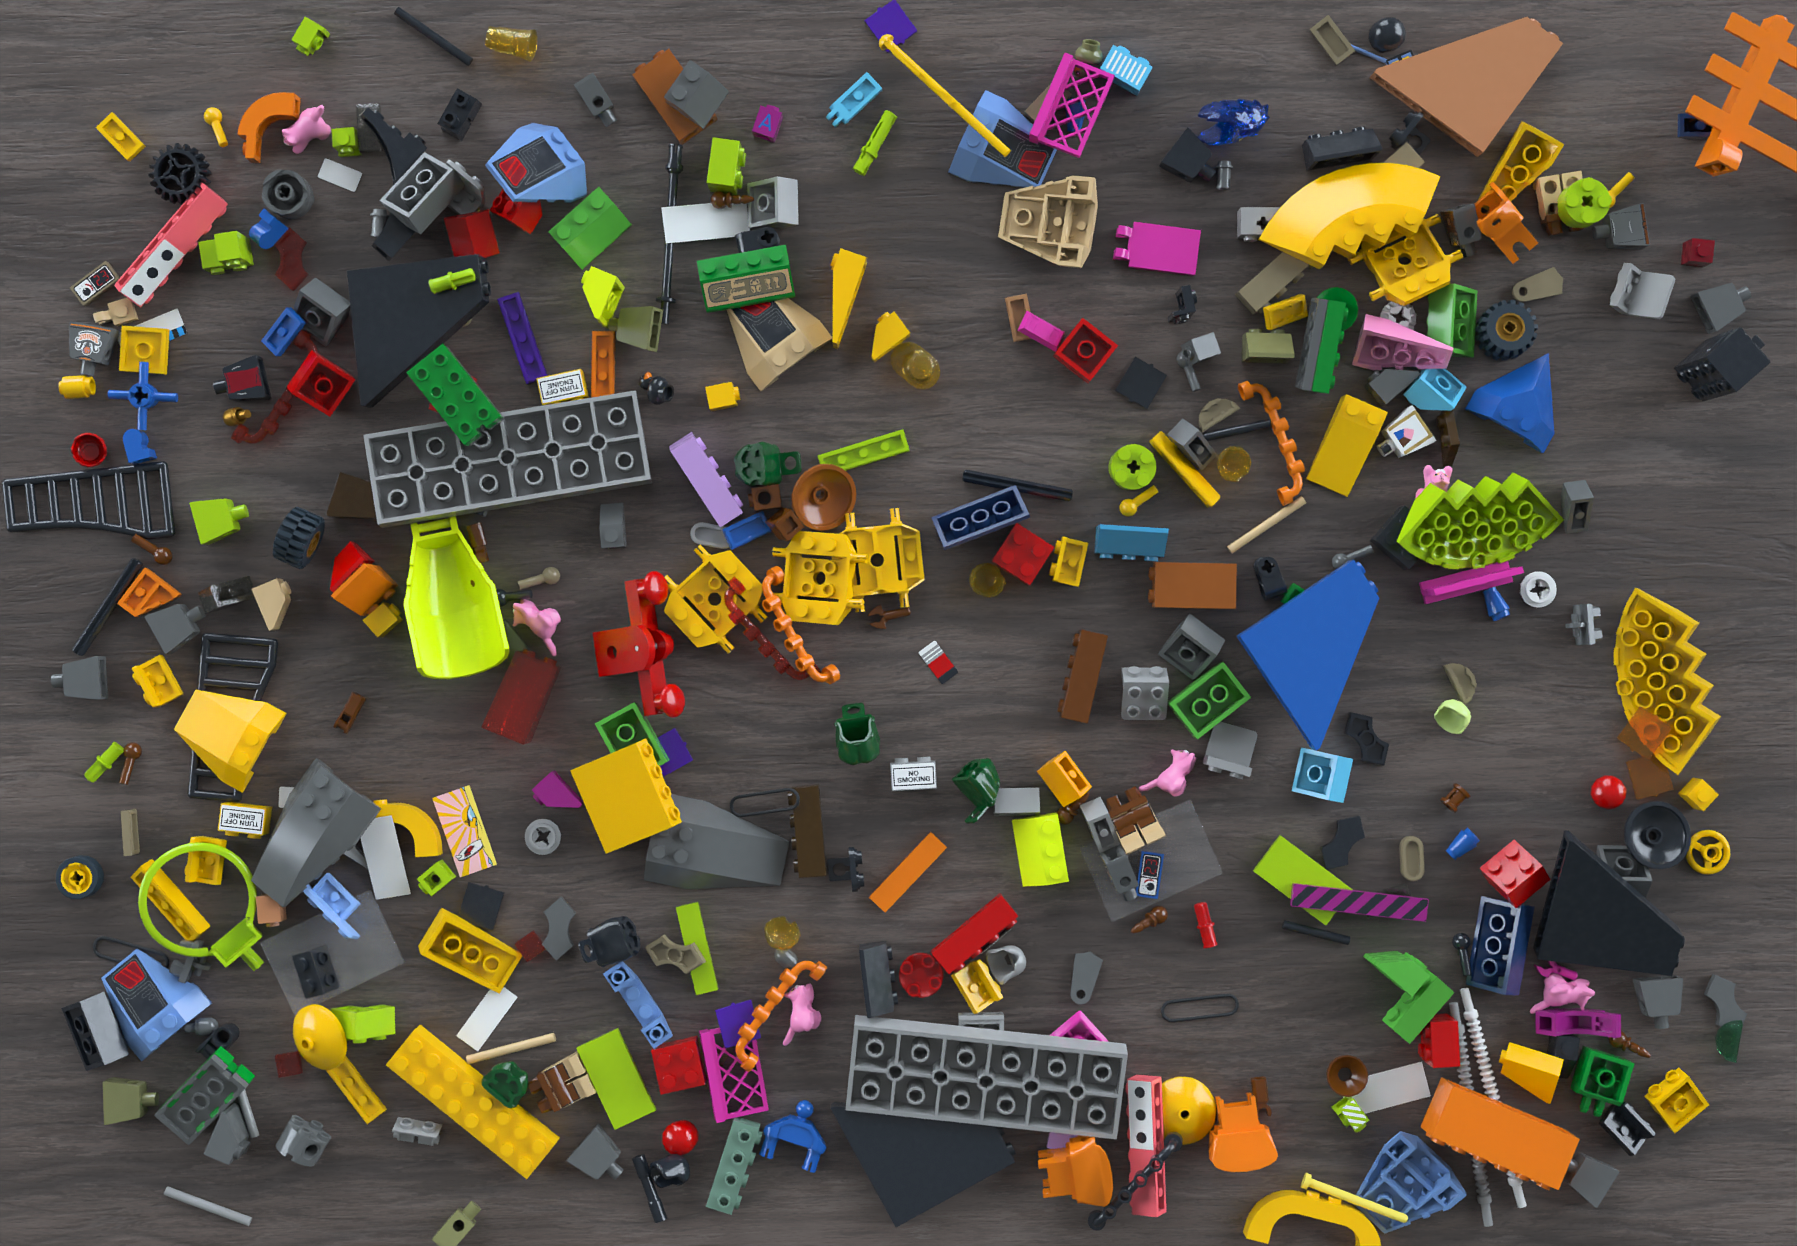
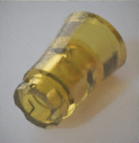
M490 26L487 30L485 44L486 47L494 49L496 52L532 61L537 48L536 30Z

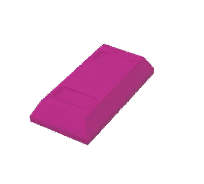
M1026 311L1017 330L1054 352L1057 351L1065 334L1064 331L1029 311Z

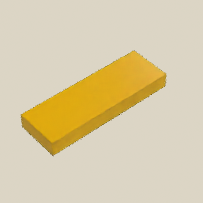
M345 1056L339 1066L327 1070V1073L366 1124H369L387 1110L347 1056Z

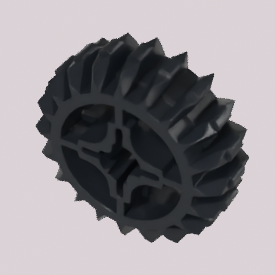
M175 143L174 149L170 145H166V152L160 149L159 154L161 156L159 158L152 156L156 163L155 165H149V168L153 169L154 172H150L148 176L154 179L150 184L156 187L155 193L161 195L163 200H169L172 204H176L178 201L182 205L189 199L191 194L197 195L195 189L197 187L201 188V182L204 184L211 183L206 176H210L212 173L206 169L210 164L204 161V154H198V149L195 147L190 148L188 144H184L182 147L181 144ZM178 158H190L194 164L182 165ZM170 164L169 170L165 172L167 166ZM180 170H182L183 174L180 173L182 176L178 178L177 174ZM195 176L192 184L190 185L191 178ZM177 183L182 190L172 191L166 184Z

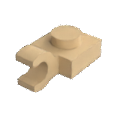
M128 298L108 303V311H100L93 314L95 323H99V325L113 321L115 326H120L139 320L134 304Z

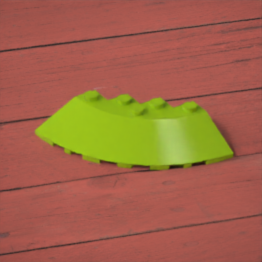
M1513 472L1503 484L1485 476L1475 488L1457 480L1447 492L1429 483L1415 499L1396 542L1414 556L1433 565H1439L1448 569L1485 568V565L1496 562L1503 563L1515 558V554L1523 550L1528 551L1532 548V544L1540 538L1545 539L1564 519L1529 480Z

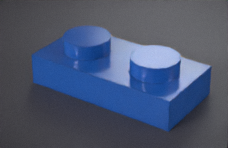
M286 307L261 341L275 356H282L306 322L291 307Z

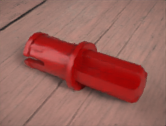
M1206 902L1197 903L1194 905L1198 921L1196 927L1200 929L1203 947L1217 946L1213 930L1215 924L1211 922L1208 905Z

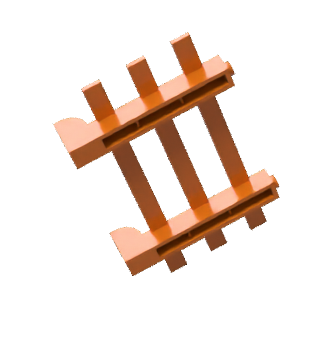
M1735 12L1731 13L1724 30L1751 44L1748 54L1740 68L1714 53L1704 70L1732 86L1722 109L1696 95H1693L1685 112L1713 127L1695 167L1713 177L1737 171L1742 159V150L1737 148L1739 143L1797 173V151L1749 125L1759 101L1797 122V99L1768 84L1778 60L1797 70V47L1787 42L1795 25L1788 22L1786 17L1774 15L1763 19L1761 26H1758Z

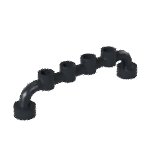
M1168 1133L1164 1140L1165 1147L1158 1155H1153L1149 1164L1143 1170L1136 1172L1134 1179L1128 1186H1123L1118 1196L1112 1202H1109L1103 1208V1211L1095 1210L1090 1213L1088 1225L1091 1229L1096 1231L1103 1229L1107 1219H1113L1118 1208L1123 1203H1129L1133 1193L1138 1188H1142L1147 1184L1148 1177L1153 1172H1158L1162 1169L1164 1161L1171 1153L1181 1149L1183 1138L1179 1133ZM1157 1160L1160 1165L1156 1166L1152 1161ZM1141 1176L1145 1181L1141 1182L1137 1177ZM1122 1193H1128L1129 1197H1124ZM1111 1208L1114 1212L1109 1213L1106 1209Z

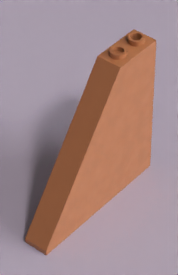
M1524 17L1377 68L1370 76V79L1415 112H1422L1424 114L1423 118L1478 157L1494 139L1563 43L1559 41V37L1556 34L1544 30L1537 20Z

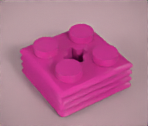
M1078 1011L1049 1035L1109 1042L1082 1011Z

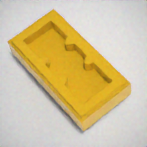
M1298 294L1263 307L1266 329L1273 330L1308 317L1305 295Z

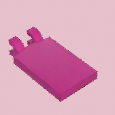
M1134 222L1133 228L1119 225L1116 229V237L1129 238L1128 248H1116L1113 253V259L1128 261V268L1195 276L1201 230Z

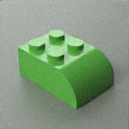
M1220 662L1174 696L1167 704L1193 738L1199 739L1251 697L1226 664Z
M636 702L595 723L610 753L647 739L653 749V755L657 764L661 766L669 761L647 717L644 716V712Z

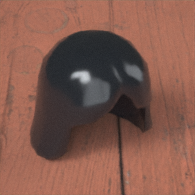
M671 1154L650 1164V1173L659 1188L672 1184L680 1186L688 1181L690 1167L682 1155Z

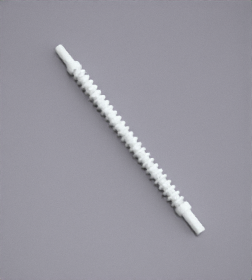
M1462 988L1460 993L1465 1008L1463 1014L1465 1020H1468L1466 1025L1470 1026L1468 1032L1472 1033L1470 1035V1038L1473 1039L1471 1044L1475 1045L1473 1050L1477 1052L1475 1057H1478L1476 1062L1480 1064L1478 1069L1481 1070L1480 1075L1483 1076L1481 1081L1485 1082L1483 1088H1486V1091L1484 1093L1498 1101L1500 1095H1497V1092L1499 1090L1495 1088L1497 1083L1493 1082L1495 1080V1077L1492 1076L1494 1071L1490 1070L1492 1065L1488 1063L1490 1058L1487 1057L1488 1052L1485 1051L1487 1046L1483 1044L1485 1039H1482L1484 1034L1480 1032L1482 1027L1478 1026L1480 1024V1021L1477 1020L1479 1017L1478 1011L1474 1009L1469 988ZM1508 1170L1506 1173L1509 1176L1508 1183L1513 1188L1517 1207H1526L1521 1186L1523 1180Z

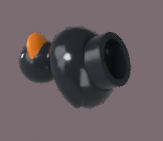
M650 372L639 378V385L644 390H647V396L651 403L660 405L671 401L673 398L674 387L668 384L665 378L661 376L653 378Z

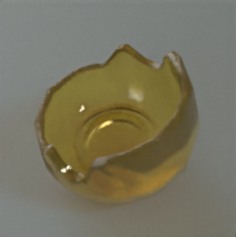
M1230 446L1219 454L1216 465L1219 474L1226 481L1238 482L1249 473L1251 459L1249 453L1242 447Z
M982 563L972 569L969 583L976 594L990 598L997 596L1003 591L1005 578L997 566L991 563Z
M784 916L771 919L764 928L767 943L777 950L785 951L793 948L798 943L801 935L796 922L790 923Z

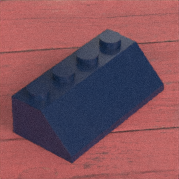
M1016 485L931 518L944 550L1028 519L1030 515Z
M1481 896L1470 957L1472 975L1467 976L1466 985L1503 995H1519L1535 906L1521 904L1515 908L1507 900Z

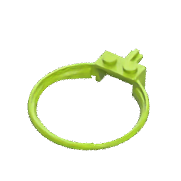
M196 842L180 845L167 851L150 866L140 886L138 906L146 930L160 945L183 956H215L225 968L239 956L253 971L264 963L251 948L253 944L262 938V933L253 924L257 907L256 885L251 881L253 877L251 871L240 857L222 846ZM207 851L221 855L240 870L247 884L249 903L246 918L213 944L211 950H208L207 947L187 948L170 942L157 931L148 914L147 894L154 875L166 862L183 853Z

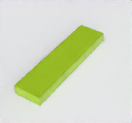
M902 429L818 455V460L820 464H833L847 471L909 452L910 450L904 430Z
M699 902L676 906L684 945L695 942L706 960L705 963L691 971L695 993L699 995L716 991L719 988Z

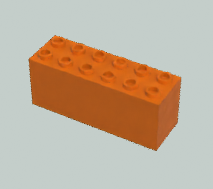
M1443 1077L1439 1081L1421 1124V1128L1426 1131V1136L1431 1138L1433 1142L1442 1146L1446 1143L1458 1153L1465 1155L1467 1152L1474 1156V1159L1486 1164L1488 1161L1495 1165V1168L1506 1173L1509 1170L1515 1173L1516 1177L1525 1181L1530 1179L1536 1182V1185L1546 1190H1550L1551 1187L1559 1190L1580 1140L1564 1128Z

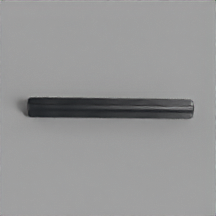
M964 470L962 480L968 483L999 489H1006L1016 485L1021 493L1068 502L1071 501L1073 495L1072 489L971 470Z
M132 558L73 646L72 651L80 656L85 655L118 605V601L143 567L141 561L136 558Z

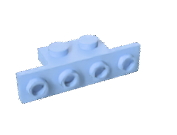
M326 873L313 888L308 884L307 888L303 891L309 897L307 901L313 907H319L324 912L322 916L331 924L335 923L339 927L338 932L344 938L358 939L360 935L345 920L361 903L330 873Z

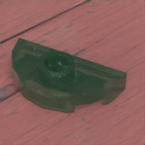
M1742 1020L1725 1023L1718 1029L1715 1036V1045L1719 1053L1727 1061L1734 1063L1737 1062L1743 1027Z

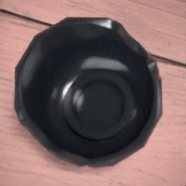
M1385 17L1373 24L1369 30L1368 39L1371 46L1380 53L1394 51L1404 43L1406 31L1399 19Z

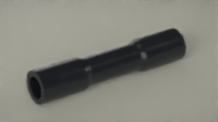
M645 1154L632 1158V1161L643 1185L654 1222L664 1221L667 1219V1215L656 1191Z

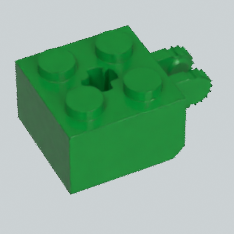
M1583 1046L1570 1086L1571 1090L1583 1095L1579 1108L1580 1112L1586 1113L1588 1111L1592 1098L1596 1099L1593 1108V1115L1596 1117H1601L1606 1102L1621 1106L1634 1063L1625 1058Z

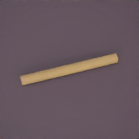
M1300 496L1293 503H1290L1228 545V550L1233 554L1306 504L1305 499Z
M554 1033L467 1055L466 1060L468 1064L556 1042V1037Z

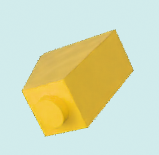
M1509 1042L1507 1051L1502 1049L1499 1063L1503 1064L1501 1073L1544 1102L1551 1104L1564 1059Z

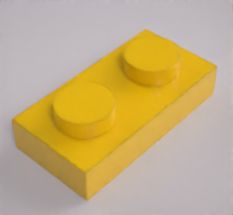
M113 112L96 127L129 162L146 147Z

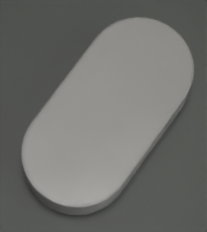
M700 522L692 527L690 535L696 544L719 549L730 548L722 533V529L726 528L725 526L720 527L719 525Z

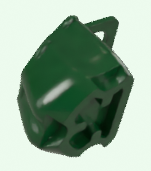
M766 442L747 444L734 457L736 466L735 476L748 486L777 485L782 481V475L799 474L802 470L801 455L798 451L780 453L777 445ZM790 456L796 460V466L792 470L787 469L785 466V460Z
M863 703L842 706L843 718L837 719L834 723L839 759L849 765L867 764L876 759L880 753V737L875 724V718L871 714L865 715ZM852 708L860 709V711L855 714L847 713V711Z
M989 758L974 759L962 767L961 771L952 778L958 789L976 806L966 818L965 823L977 822L984 812L995 804L999 791L1000 778L992 760ZM980 811V813L976 817L972 818L977 812Z
M508 1061L493 1066L491 1071L483 1076L481 1082L483 1088L504 1106L514 1108L527 1092L528 1074L526 1071L521 1070L515 1062Z

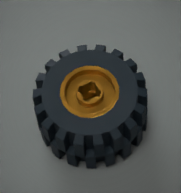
M1503 300L1486 310L1478 319L1477 323L1479 325L1475 328V332L1478 333L1475 336L1476 342H1481L1478 346L1480 350L1484 348L1486 356L1492 354V359L1498 360L1502 358V361H1507L1510 358L1511 360L1515 359L1533 345V340L1537 337V333L1534 332L1538 329V324H1534L1536 317L1529 314L1532 311L1529 307L1524 309V304L1521 302L1516 305L1515 300H1510L1507 303L1506 300Z
M300 507L293 508L284 518L276 534L273 544L274 558L298 569H303L313 559L322 541L325 530L324 518Z

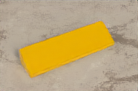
M1162 431L1149 441L1153 448L1207 508L1212 507L1220 499V495Z
M153 859L141 865L131 876L139 888L146 872L155 862ZM160 868L150 883L147 897L185 940L194 942L209 929L210 924Z

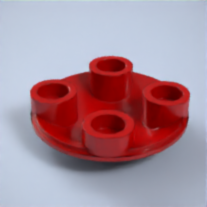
M912 954L900 966V984L912 997H929L935 994L943 983V968L936 958L930 954Z

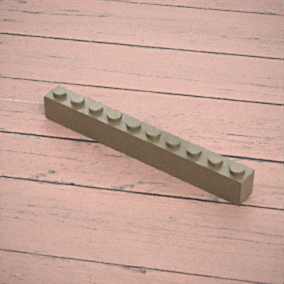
M1406 142L1384 163L1419 168L1424 163V160ZM1282 252L1237 292L1235 296L1252 315L1257 311L1262 313L1263 307L1271 305L1268 302L1271 298L1275 296L1278 299L1288 290L1285 286L1292 281L1295 284L1304 276L1302 271L1307 266L1311 269L1313 266Z

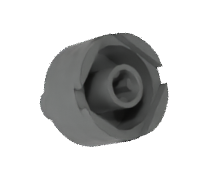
M283 169L273 171L263 182L262 199L265 205L282 218L293 220L304 216L315 201L311 185L294 171ZM287 191H289V194H290L289 197H287V195H286V192H287Z

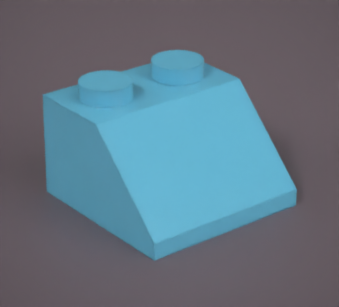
M1301 747L1292 791L1344 803L1353 759Z

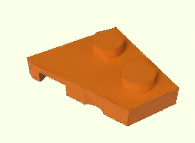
M144 568L117 604L134 617H139L180 597L182 594L150 569Z

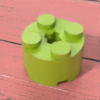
M1590 177L1580 179L1565 188L1559 195L1557 201L1558 215L1563 223L1569 227L1586 228L1604 218L1609 210L1612 198L1607 188L1601 182Z
M1126 445L1118 449L1109 461V474L1113 482L1125 490H1137L1145 487L1152 481L1156 473V461L1153 453L1141 445ZM1132 461L1138 467L1137 470L1133 471V474L1127 468V465L1131 464Z

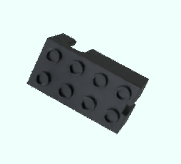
M1742 327L1706 339L1676 365L1674 369L1678 372L1677 377L1683 383L1688 382L1692 386V394L1698 400L1704 402L1737 392L1771 362L1761 350L1765 346L1757 335L1750 338Z

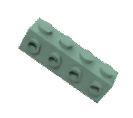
M741 1117L734 1118L706 1207L732 1215L734 1208H739L742 1196L738 1195L740 1187L745 1188L749 1177V1174L745 1173L747 1165L752 1166L756 1155L752 1150L754 1144L759 1145L763 1133L759 1131L760 1123Z

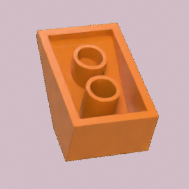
M364 563L331 596L360 616H367L379 607L378 604L383 599L388 600L395 594L396 591L394 589L398 584L381 566Z

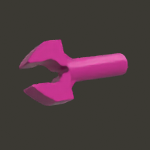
M1547 961L1550 967L1545 968L1534 964L1537 972L1547 978L1551 973L1559 974L1571 980H1576L1578 977L1576 971L1560 966L1554 961Z

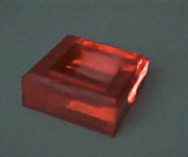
M534 930L514 944L526 962L545 950V947L542 945L543 942Z
M298 1050L275 1055L279 1078L303 1073Z

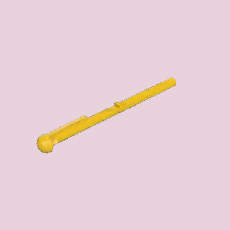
M886 34L880 38L879 47L881 50L889 49L898 60L1004 157L1010 153L1011 150L896 46L893 43L894 37L892 35Z

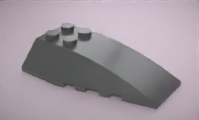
M315 758L289 794L251 881L279 905L286 907L307 888V885L312 880L319 878L329 865L335 864L345 851L351 850L356 845L381 808L368 797L355 792L335 776L330 767L320 759Z
M671 794L675 806L680 811L682 822L651 836L645 863V881L684 889L781 885L790 841L737 817L708 801Z

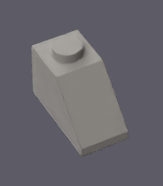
M1101 797L1080 805L1099 853L1120 845L1112 820Z

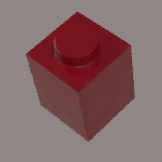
M1692 238L1684 242L1681 265L1705 267L1713 263L1715 240Z

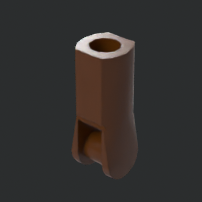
M352 692L333 727L340 728L347 734L366 698L356 692ZM345 714L351 717L349 722L343 720Z

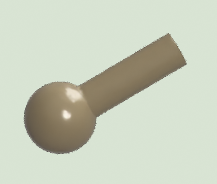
M547 567L540 575L517 581L518 587L522 590L544 582L553 585L559 581L560 573L555 567Z

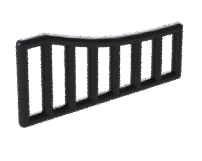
M165 461L9 478L2 481L6 526L9 532L83 528L131 536L137 534L148 540L168 538L175 535L168 464ZM159 471L165 529L152 530L146 472ZM137 473L143 529L129 527L124 482L125 474ZM114 476L120 524L106 522L101 477ZM92 478L97 521L83 520L79 480ZM70 481L74 519L61 520L57 482ZM47 483L51 520L38 521L34 485ZM25 486L29 522L16 523L12 487Z
M204 633L201 638L197 690L206 691L207 687L255 691L252 700L261 701L276 667L277 639ZM210 643L268 647L267 660L210 656ZM209 665L265 669L259 682L207 678ZM192 750L188 796L192 799L240 802L242 800V792L235 788L233 793L198 790L199 777H218L210 768H200V757Z

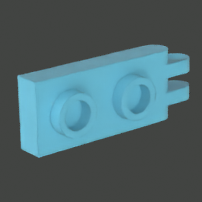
M866 72L829 107L831 112L826 118L830 121L833 117H838L832 123L834 127H837L841 122L847 124L882 91V87Z

